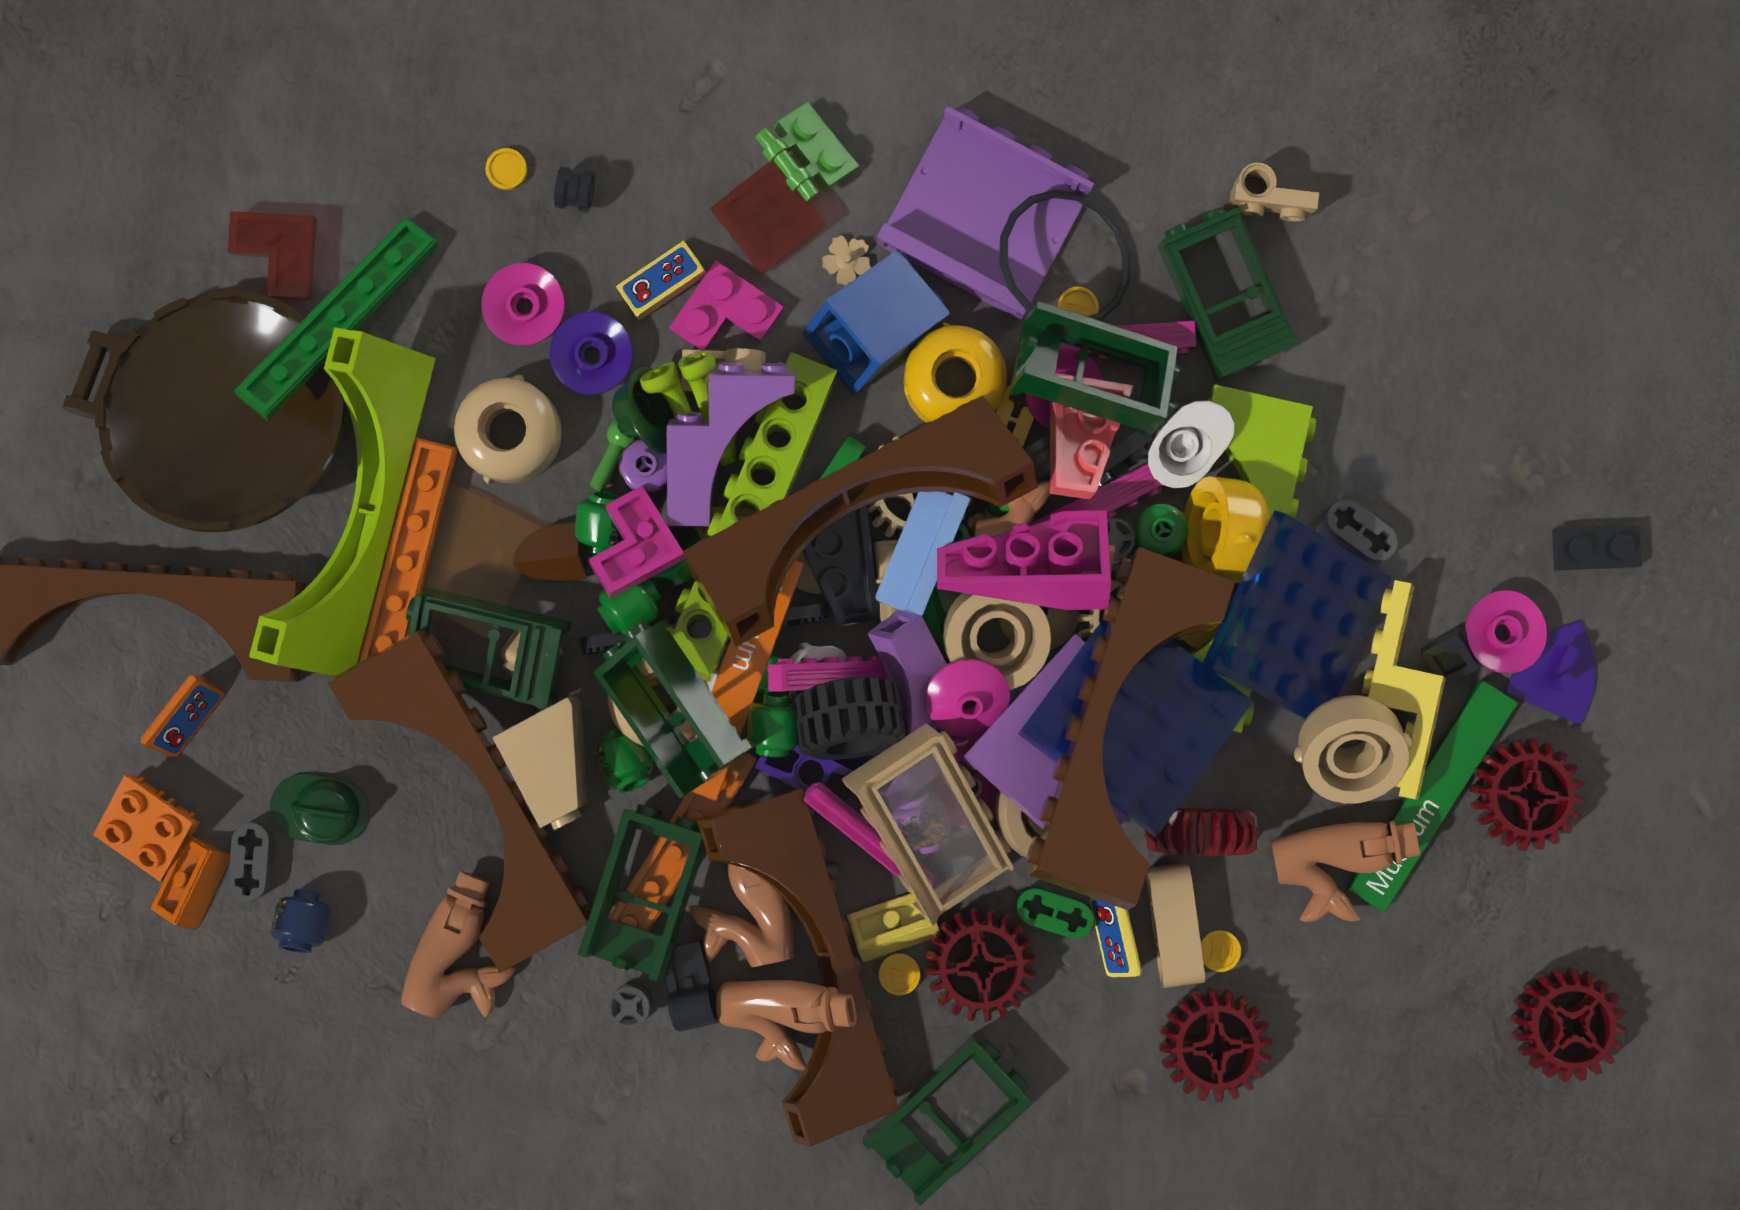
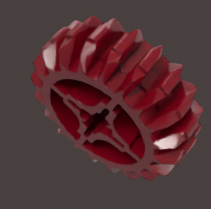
M1527 738L1523 746L1519 739H1511L1509 750L1504 745L1494 747L1498 760L1490 755H1485L1482 758L1483 763L1488 767L1487 771L1475 769L1473 773L1475 777L1482 779L1481 786L1470 785L1469 791L1480 794L1481 799L1474 800L1470 805L1472 809H1484L1485 811L1478 816L1476 821L1479 825L1491 823L1487 835L1491 838L1501 835V845L1510 847L1516 842L1518 850L1527 851L1531 842L1534 849L1543 850L1545 838L1551 844L1560 842L1557 829L1566 834L1573 832L1571 825L1567 822L1568 818L1579 820L1582 817L1581 813L1572 809L1574 803H1585V797L1575 795L1574 789L1581 788L1585 783L1582 779H1571L1570 777L1576 773L1579 767L1572 763L1563 766L1568 754L1565 751H1558L1553 754L1554 745L1550 742H1544L1539 747L1537 739ZM1522 761V768L1517 769L1514 781L1508 785H1499L1504 773L1514 764ZM1538 763L1543 765L1553 777L1556 791L1549 790L1543 785L1541 771L1537 770ZM1522 789L1533 790L1534 793L1544 794V797H1533L1532 800L1521 798V796L1511 795L1510 792H1521ZM1497 798H1505L1512 804L1513 817L1517 818L1516 826L1504 817L1499 808ZM1546 804H1555L1550 815L1543 822L1532 827L1533 821L1537 820L1541 807Z
M1218 808L1153 809L1147 813V823L1144 824V837H1146L1147 848L1162 854L1198 856L1248 855L1257 850L1259 826H1257V815L1251 811Z
M971 908L970 915L972 921L965 923L963 915L957 912L954 914V917L959 925L958 927L953 929L948 922L943 921L940 926L947 934V937L943 939L936 934L931 936V942L939 946L940 949L939 951L926 950L925 957L929 960L937 961V965L925 967V974L928 976L939 975L938 979L929 984V988L932 992L942 988L945 989L938 998V1002L942 1006L947 1004L952 998L955 1000L951 1009L953 1015L957 1016L963 1006H967V1019L969 1021H974L976 1010L982 1009L984 1020L988 1022L992 1018L990 1008L997 1006L1000 1016L1005 1017L1008 1013L1003 1004L1004 1002L1009 1000L1014 1007L1019 1008L1021 1002L1015 995V992L1018 990L1026 995L1031 993V988L1023 983L1022 979H1036V971L1025 968V964L1037 962V956L1034 953L1023 954V950L1031 947L1033 942L1030 937L1017 941L1016 938L1024 930L1021 924L1014 925L1010 930L1006 929L1011 919L1008 914H1003L999 922L995 923L994 909L988 908L985 920H979L977 908ZM983 931L992 932L1004 938L1012 947L1014 954L1004 955L1003 953L990 952L985 946ZM971 933V949L965 957L955 959V961L946 962L948 954L956 941L964 935ZM978 944H980V950L986 961H993L991 968L986 967L988 972L984 973L983 985L976 968L969 967L971 961L976 962L974 957L978 955ZM1009 967H1015L1008 984L998 993L991 995V980L997 972L1007 970ZM958 974V976L973 978L977 985L978 997L969 996L959 991L951 983L947 975Z
M1568 967L1565 975L1560 969L1552 968L1550 971V981L1542 974L1536 975L1537 989L1528 984L1523 986V991L1529 995L1527 1001L1518 998L1514 1000V1004L1523 1009L1522 1015L1514 1014L1510 1016L1511 1022L1522 1026V1028L1511 1033L1513 1039L1524 1041L1518 1048L1519 1054L1530 1056L1528 1064L1534 1069L1542 1067L1543 1075L1552 1078L1557 1073L1559 1079L1564 1082H1568L1572 1074L1580 1081L1586 1080L1587 1067L1596 1075L1602 1074V1067L1599 1061L1603 1060L1609 1064L1615 1063L1614 1057L1608 1052L1612 1047L1617 1050L1623 1049V1044L1615 1040L1616 1034L1628 1032L1627 1027L1616 1023V1020L1626 1015L1624 1009L1613 1007L1620 999L1618 994L1614 992L1606 993L1609 987L1606 981L1600 979L1595 982L1594 973L1584 971L1580 975L1578 969L1574 967ZM1565 992H1583V995L1578 1000L1573 999L1566 1006L1561 1007L1551 1001L1557 995ZM1594 1007L1598 1019L1595 1036L1589 1027L1590 1020L1595 1014ZM1542 1012L1548 1020V1027L1542 1035L1545 1038L1543 1041L1539 1034V1020ZM1557 1013L1573 1019L1570 1020L1574 1023L1573 1028L1580 1035L1565 1030L1567 1027L1562 1025L1564 1020ZM1573 1042H1578L1586 1047L1581 1052L1571 1056L1554 1055L1559 1048L1564 1050L1566 1046Z
M1208 987L1206 1001H1203L1202 996L1197 990L1192 991L1191 998L1194 1002L1192 1006L1189 1007L1183 999H1179L1177 1005L1183 1013L1177 1016L1172 1011L1167 1012L1166 1017L1175 1024L1174 1027H1160L1159 1032L1163 1036L1171 1038V1041L1159 1043L1158 1049L1163 1053H1172V1055L1165 1057L1161 1061L1162 1066L1165 1069L1177 1067L1171 1073L1170 1079L1173 1083H1178L1185 1079L1182 1090L1186 1094H1190L1198 1086L1197 1097L1202 1101L1208 1098L1210 1089L1213 1090L1216 1102H1223L1225 1089H1228L1233 1099H1237L1240 1097L1237 1085L1242 1083L1248 1091H1251L1254 1085L1248 1077L1252 1073L1258 1078L1264 1077L1265 1073L1256 1066L1258 1061L1263 1063H1270L1271 1056L1260 1051V1048L1272 1046L1273 1041L1270 1037L1259 1036V1034L1269 1029V1024L1265 1020L1254 1022L1259 1017L1261 1011L1257 1006L1250 1007L1245 1011L1249 1000L1244 995L1239 996L1232 1004L1233 991L1230 989H1225L1222 992L1221 999L1218 1000L1216 989ZM1220 1012L1229 1013L1239 1018L1244 1025L1247 1036L1225 1033L1223 1022L1220 1020ZM1207 1014L1202 1032L1195 1036H1189L1187 1040H1183L1189 1026L1197 1018ZM1216 1031L1219 1039L1222 1042L1227 1041L1228 1043L1217 1047V1053H1215L1214 1058L1213 1052L1208 1047L1204 1049L1203 1046L1213 1043V1036H1215ZM1246 1049L1241 1063L1234 1070L1224 1075V1072H1226V1062L1233 1054L1243 1053V1050ZM1183 1053L1205 1056L1207 1066L1210 1068L1211 1077L1192 1071L1187 1066Z

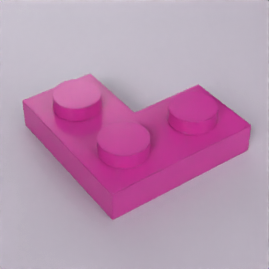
M715 261L669 329L698 350H707L728 320L761 343L784 311V307L727 267Z
M643 485L606 504V510L624 540L590 558L589 562L610 599L685 559L681 547Z

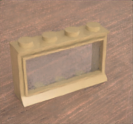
M924 724L898 743H895L842 778V781L846 787L857 795L863 805L860 811L867 822L880 835L882 841L879 844L901 872L898 875L901 883L914 895L916 902L913 903L915 909L934 926L942 913L1007 869L1013 870L1014 867L1007 856L1011 852L1010 846L998 830L994 832L989 823L993 819L990 809L981 798L976 799L971 790L976 785L974 779L962 764L958 766L953 757L957 753L955 744L945 731L938 733L928 724Z

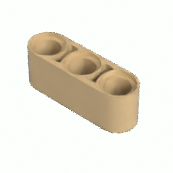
M1180 863L1150 867L1146 873V884L1162 988L1204 983V962L1189 864Z

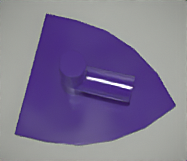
M1581 621L1556 628L1548 633L1545 648L1539 659L1529 668L1512 673L1504 692L1581 725L1589 708L1595 687V661L1592 646Z

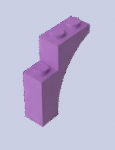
M719 363V369L711 370L709 374V419H702V413L681 412L677 413V419H670L667 424L668 526H710L713 519L714 481L720 458L726 446L738 429L753 414L775 400L795 393L796 370H787V364L763 363L761 364V370H744V363Z
M897 610L872 629L868 635L879 655L886 680L895 682L898 686L905 737L924 724H928L938 732L927 712L925 695L931 678L939 669L946 665V662L923 617ZM932 753L877 790L888 810L893 811L907 804L911 796L925 784L936 780L941 775L942 770Z

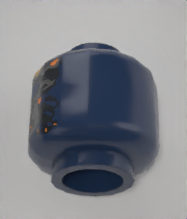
M296 889L293 896L283 897L277 901L271 927V936L279 941L278 948L298 953H311L312 947H318L324 943L330 908L323 902L318 901V893Z

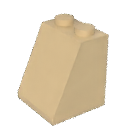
M567 697L492 737L540 828L549 824L552 825L554 830L561 828L580 818L582 815L579 808L588 804L582 703L579 697Z

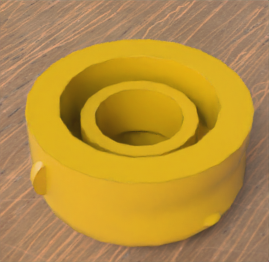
M942 323L940 328L929 332L921 338L910 351L905 364L904 392L910 407L926 423L933 422L956 410L962 404L969 403L981 396H984L994 411H996L1006 392L1008 373L1002 352L991 338L981 331L968 326ZM949 360L966 362L975 374L973 389L961 397H952L943 393L939 389L935 377L937 369L943 363Z
M1213 476L1201 479L1192 490L1183 513L1188 522L1189 529L1186 544L1181 549L1183 563L1233 580L1235 583L1243 582L1257 571L1266 554L1270 538V515L1267 502L1262 493L1253 484L1246 481Z

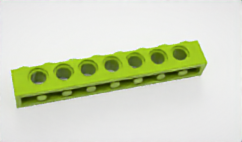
M793 352L790 353L786 362L787 370H796L795 393L790 395L800 396L805 401V405L798 410L788 409L783 404V400L787 397L785 396L766 405L757 412L755 422L759 423L760 427L755 438L748 436L745 440L739 456L740 460L745 461L739 476L735 474L730 476L723 497L729 499L723 514L716 511L707 535L713 536L739 521L735 514L742 507L749 506L759 512L769 507L775 501L788 497L835 384L837 370ZM774 432H782L789 437L790 442L784 447L777 448L772 446L767 441V438ZM766 469L774 475L775 479L770 484L763 486L756 484L751 476L756 470ZM695 581L691 590L684 588L680 595L675 611L681 613L675 629L668 626L666 631L669 630L699 676L711 683L730 637ZM697 620L707 622L712 629L711 633L704 639L692 638L687 632L692 622Z

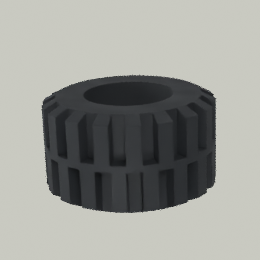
M853 677L833 680L813 686L797 695L793 700L794 708L797 711L796 723L800 752L809 757L839 760L872 755L885 751L904 739L906 735L899 689L897 684L890 680L876 677Z

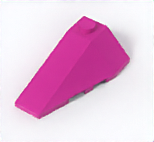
M1107 510L1062 511L1050 515V520L1028 526L1025 522L1014 525L1013 531L993 537L984 534L937 548V589L1063 610L1106 609L1109 604L1111 574Z

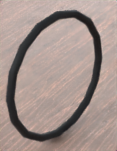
M1051 190L1028 197L1010 213L1000 235L999 264L1009 291L1024 309L1030 312L1034 305L1029 302L1016 286L1008 264V237L1017 218L1033 204L1045 200L1058 198L1078 201L1102 217L1114 232L1122 253V279L1114 298L1097 314L1087 316L1101 321L1120 304L1130 281V251L1121 227L1103 206L1081 193Z

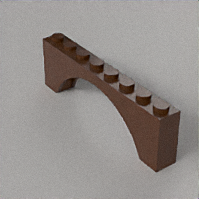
M981 396L969 403L962 404L956 410L933 422L922 425L919 429L908 435L887 443L881 449L857 461L850 462L844 468L821 480L812 482L798 492L775 501L769 507L735 522L732 526L717 534L698 541L695 545L684 550L683 554L693 578L736 647L774 627V611L777 596L789 568L803 549L819 533L838 519L867 504L893 496L917 492H956L1002 507L1038 488L1034 464L984 396Z
M1138 547L1130 558L1123 557L1118 568L1115 581L1120 582L1121 586L1117 597H1110L1103 616V620L1109 622L1105 636L1099 635L1091 653V659L1096 661L1092 676L1086 674L1078 694V699L1084 701L1079 716L1074 714L1069 722L1065 739L1071 741L1067 756L1060 755L1052 776V779L1058 781L1054 796L1048 795L1046 797L1039 820L1044 821L1045 825L1041 837L1035 836L1033 838L1026 858L1027 862L1032 863L1029 876L1125 910L1137 905L1150 863L1137 851L1124 833L1113 811L1106 789L1103 771V741L1109 711L1124 679L1145 655L1162 644L1178 637L1195 632L1211 631L1224 620L1235 584L1233 580Z
M0 557V665H12L19 652L37 631L57 615L74 606L105 596L144 594L177 604L208 623L233 650L241 663L247 679L286 682L300 681L299 669L279 666L249 657L259 616L283 606L306 588V583L293 581V573L268 572V579L264 580L252 579V571L227 569L226 577L210 576L211 569L185 567V575L169 574L170 566L144 565L142 573L128 572V564L102 562V570L86 569L87 562L61 560L60 568L45 567V559L19 558V565H4V557Z
M423 628L333 677L328 682V685L349 720L387 721L426 734L457 755L476 775L486 790L500 823L505 862L499 899L491 915L483 925L479 939L501 973L587 925L590 917L588 910L592 908V904L581 886L576 889L568 877V874L572 871L565 856L560 850L556 853L553 852L546 840L551 837L547 826L539 827L526 806V801L515 780L512 781L504 767L507 765L496 744L491 745L483 731L487 729V724L476 707L471 709L468 707L462 696L466 692L462 680L454 670L448 672L440 658L445 656V653L434 634L427 636Z
M788 788L700 818L697 822L709 860L727 863L756 875L774 888L793 908L803 923L816 953L821 985L827 988L835 987L840 994H850L853 996L857 1014L856 1025L854 1027H841L835 1032L827 1030L824 1033H818L811 1058L802 1076L782 1101L793 1141L812 1147L899 1109L895 1099L897 1096V1086L893 1077L887 1072L883 1059L886 1053L885 1046L881 1037L875 1032L871 1019L874 1014L873 1006L869 997L863 992L859 977L862 975L861 966L857 957L852 954L848 942L850 935L849 925L845 917L840 914L837 905V885L833 877L828 874L824 861L826 856L825 845L822 838L816 834L812 821L814 809L804 801L805 794L803 788Z

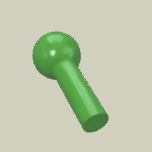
M616 420L608 427L607 439L610 444L589 483L592 488L602 492L605 491L619 463L623 450L633 441H637L640 438L624 436L619 431Z

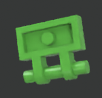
M808 102L776 123L773 129L780 138L777 139L768 127L761 130L755 136L764 148L762 154L770 163L775 162L788 178L786 184L793 192L798 191L806 202H810L820 193L812 183L813 180L825 193L854 174L859 167ZM790 151L795 155V157L799 160L803 167L800 168L798 166V164L789 154Z

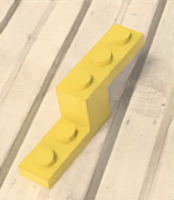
M1395 580L1393 590L1385 589L1381 613L1387 614L1384 630L1376 629L1371 653L1378 654L1374 671L1367 670L1362 694L1369 695L1368 697L1382 702L1389 709L1417 715L1416 721H1408L1405 733L1410 736L1412 746L1409 749L1408 767L1404 776L1395 787L1400 788L1399 796L1419 800L1446 679L1441 675L1397 666L1414 587L1412 583Z

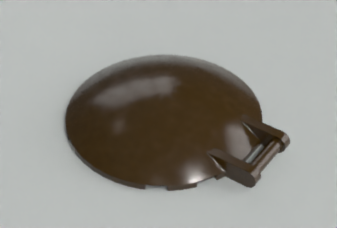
M211 290L207 295L188 300L183 297L165 305L153 313L155 317L144 324L136 333L132 330L125 339L98 331H91L87 340V344L90 347L72 394L71 396L66 395L62 408L70 413L95 420V426L99 429L102 448L100 453L108 472L131 501L149 515L175 527L200 532H228L251 527L279 515L299 501L316 484L331 462L342 434L346 402L334 380L324 369L325 363L269 421L238 398L234 391L306 318L286 303L273 297L247 290ZM106 352L112 353L94 401H88Z

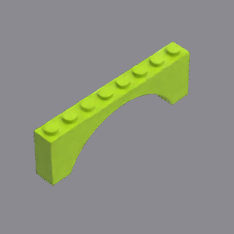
M334 327L324 369L339 388L353 423L357 448V479L352 509L334 553L312 583L288 603L259 616L249 657L279 666L334 677L358 663L436 358L365 332Z
M1214 385L1209 389L1207 401L1222 405L1230 412L1234 422V436L1224 453L1234 465L1240 479L1253 484L1262 493L1267 502L1270 515L1269 544L1260 567L1247 578L1237 604L1222 624V627L1193 652L1165 666L1153 668L1150 673H1147L1142 694L1170 718L1242 733L1243 725H1250L1254 712V702L1249 701L1252 684L1258 685L1262 675L1263 661L1258 660L1261 644L1267 645L1271 634L1272 621L1266 619L1270 603L1276 604L1280 593L1281 580L1275 579L1278 564H1284L1287 559L1290 540L1284 539L1287 523H1293L1296 518L1299 500L1293 498L1296 482L1302 483L1305 477L1308 460L1302 458L1305 442L1310 443L1313 439L1316 418L1311 417L1313 406Z

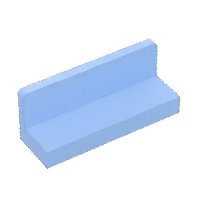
M918 492L876 593L875 599L878 602L898 610L923 615L937 581V548L952 544L970 497L954 492L953 496L945 492Z

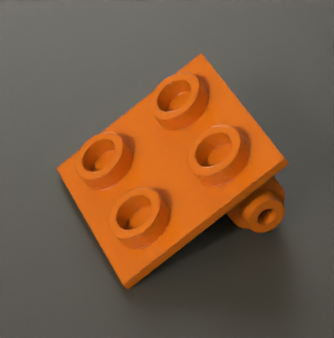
M126 773L93 835L161 882L186 836L193 835L198 829L200 822L195 819L196 814L194 812L190 813L180 805L175 808L176 800L174 798L165 801L166 793L164 791L158 792L157 789L145 782L146 779L144 777L136 778Z

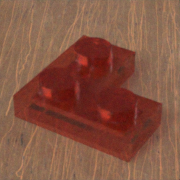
M230 211L228 253L237 256L269 257L266 295L275 299L312 300L317 219L311 215Z

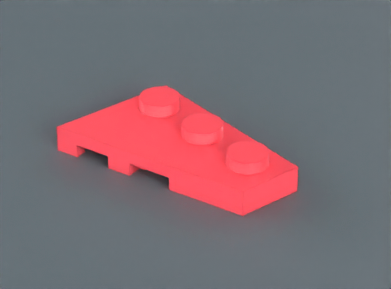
M1055 373L1057 376L1075 381V376ZM1082 377V384L1128 399L1134 386ZM1050 401V494L1089 500L1095 495L1111 452L1109 450L1120 423Z

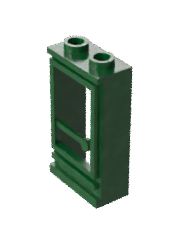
M1225 206L1216 208L1202 216L1204 222L1189 228L1187 222L1179 224L1164 232L1166 238L1157 247L1189 321H1195L1196 337L1216 382L1243 368L1257 365L1280 352L1290 351L1299 344L1295 334L1293 335L1248 233L1239 207L1228 212ZM1230 230L1255 286L1249 287L1247 292L1204 310L1179 251ZM1260 297L1267 315L1219 336L1215 335L1207 317L1208 315L1245 299Z
M1037 301L1023 320L1010 392L1019 395L1021 392L1145 431L1144 435L1151 436L1162 423L1166 424L1169 421L1174 409V400L1170 399V393L1180 371V365L1175 363L1178 346ZM1061 342L1080 348L1075 355L1078 361L1075 381L1055 375ZM1087 350L1145 369L1140 402L1082 384L1085 362L1089 358Z
M430 587L411 598L406 613L407 621L411 622L409 635L423 628L427 636L429 635L433 610L493 624L492 629L488 631L490 644L484 674L444 665L448 672L454 670L458 674L465 689L534 705L542 710L549 708L557 701L558 692L552 691L554 677L561 671L564 656L559 655L562 636L571 630V621ZM500 626L521 631L512 681L491 676L497 640L502 635Z
M662 620L651 627H648L643 622L624 635L627 643L622 641L603 654L606 662L593 673L679 798H682L709 781L752 748L747 739H740L736 733L737 729L735 726H731L729 723L730 719L669 630H665L664 627L668 625L667 622ZM646 660L681 712H677L673 716L670 715L637 667L641 661ZM686 720L698 736L691 743H689L678 727L684 724Z
M638 804L636 810H623L577 955L585 958L594 956L612 962L614 967L624 970L634 969L649 974V979L659 981L666 977L667 967L705 845L698 822L678 816L676 823L660 818L661 810ZM637 829L691 846L671 908L633 896L628 890L618 891ZM615 897H618L623 903L633 902L669 914L663 935L609 919Z
M973 1034L968 1037V1040L897 1105L899 1110L887 1114L863 1135V1145L868 1150L872 1147L886 1162L888 1171L896 1179L900 1177L914 1192V1200L919 1206L1031 1103L1030 1097L1026 1093L1030 1085L1014 1068L1008 1073L997 1061L1002 1057L1001 1053L986 1037L980 1042ZM970 1056L1009 1100L962 1143L934 1113L930 1102L923 1099ZM917 1104L919 1105L920 1112L927 1114L957 1146L942 1162L938 1160L902 1120Z

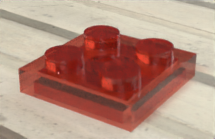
M768 162L710 208L713 215L761 276L826 226V221L811 202H806L798 191L793 192L786 184L788 178L775 162Z

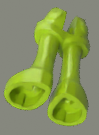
M701 351L684 356L679 360L678 365L684 379L688 381L693 391L700 413H702V419H709V373L711 370H714L716 360L711 351ZM673 361L650 370L640 378L644 391L650 394L661 393L666 398L675 419H677V413L692 412L683 391L678 370ZM736 433L731 438L720 458L722 466L737 462Z

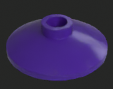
M584 312L570 317L559 326L551 340L549 356L555 375L566 387L580 394L597 395L614 389L624 380L632 364L633 349L629 335L618 321L602 313ZM592 348L600 351V358L594 363L586 360V353Z

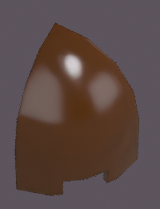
M575 522L554 524L540 528L527 536L516 549L512 564L520 573L532 579L546 582L587 579L586 558L582 559L580 555V541L575 537Z

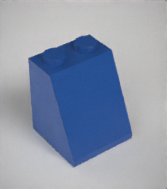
M897 249L828 298L802 334L828 366L837 370V377L851 394L855 396L911 351L921 338L929 332L936 330L950 312L945 307L941 296L932 291L918 274L916 266Z

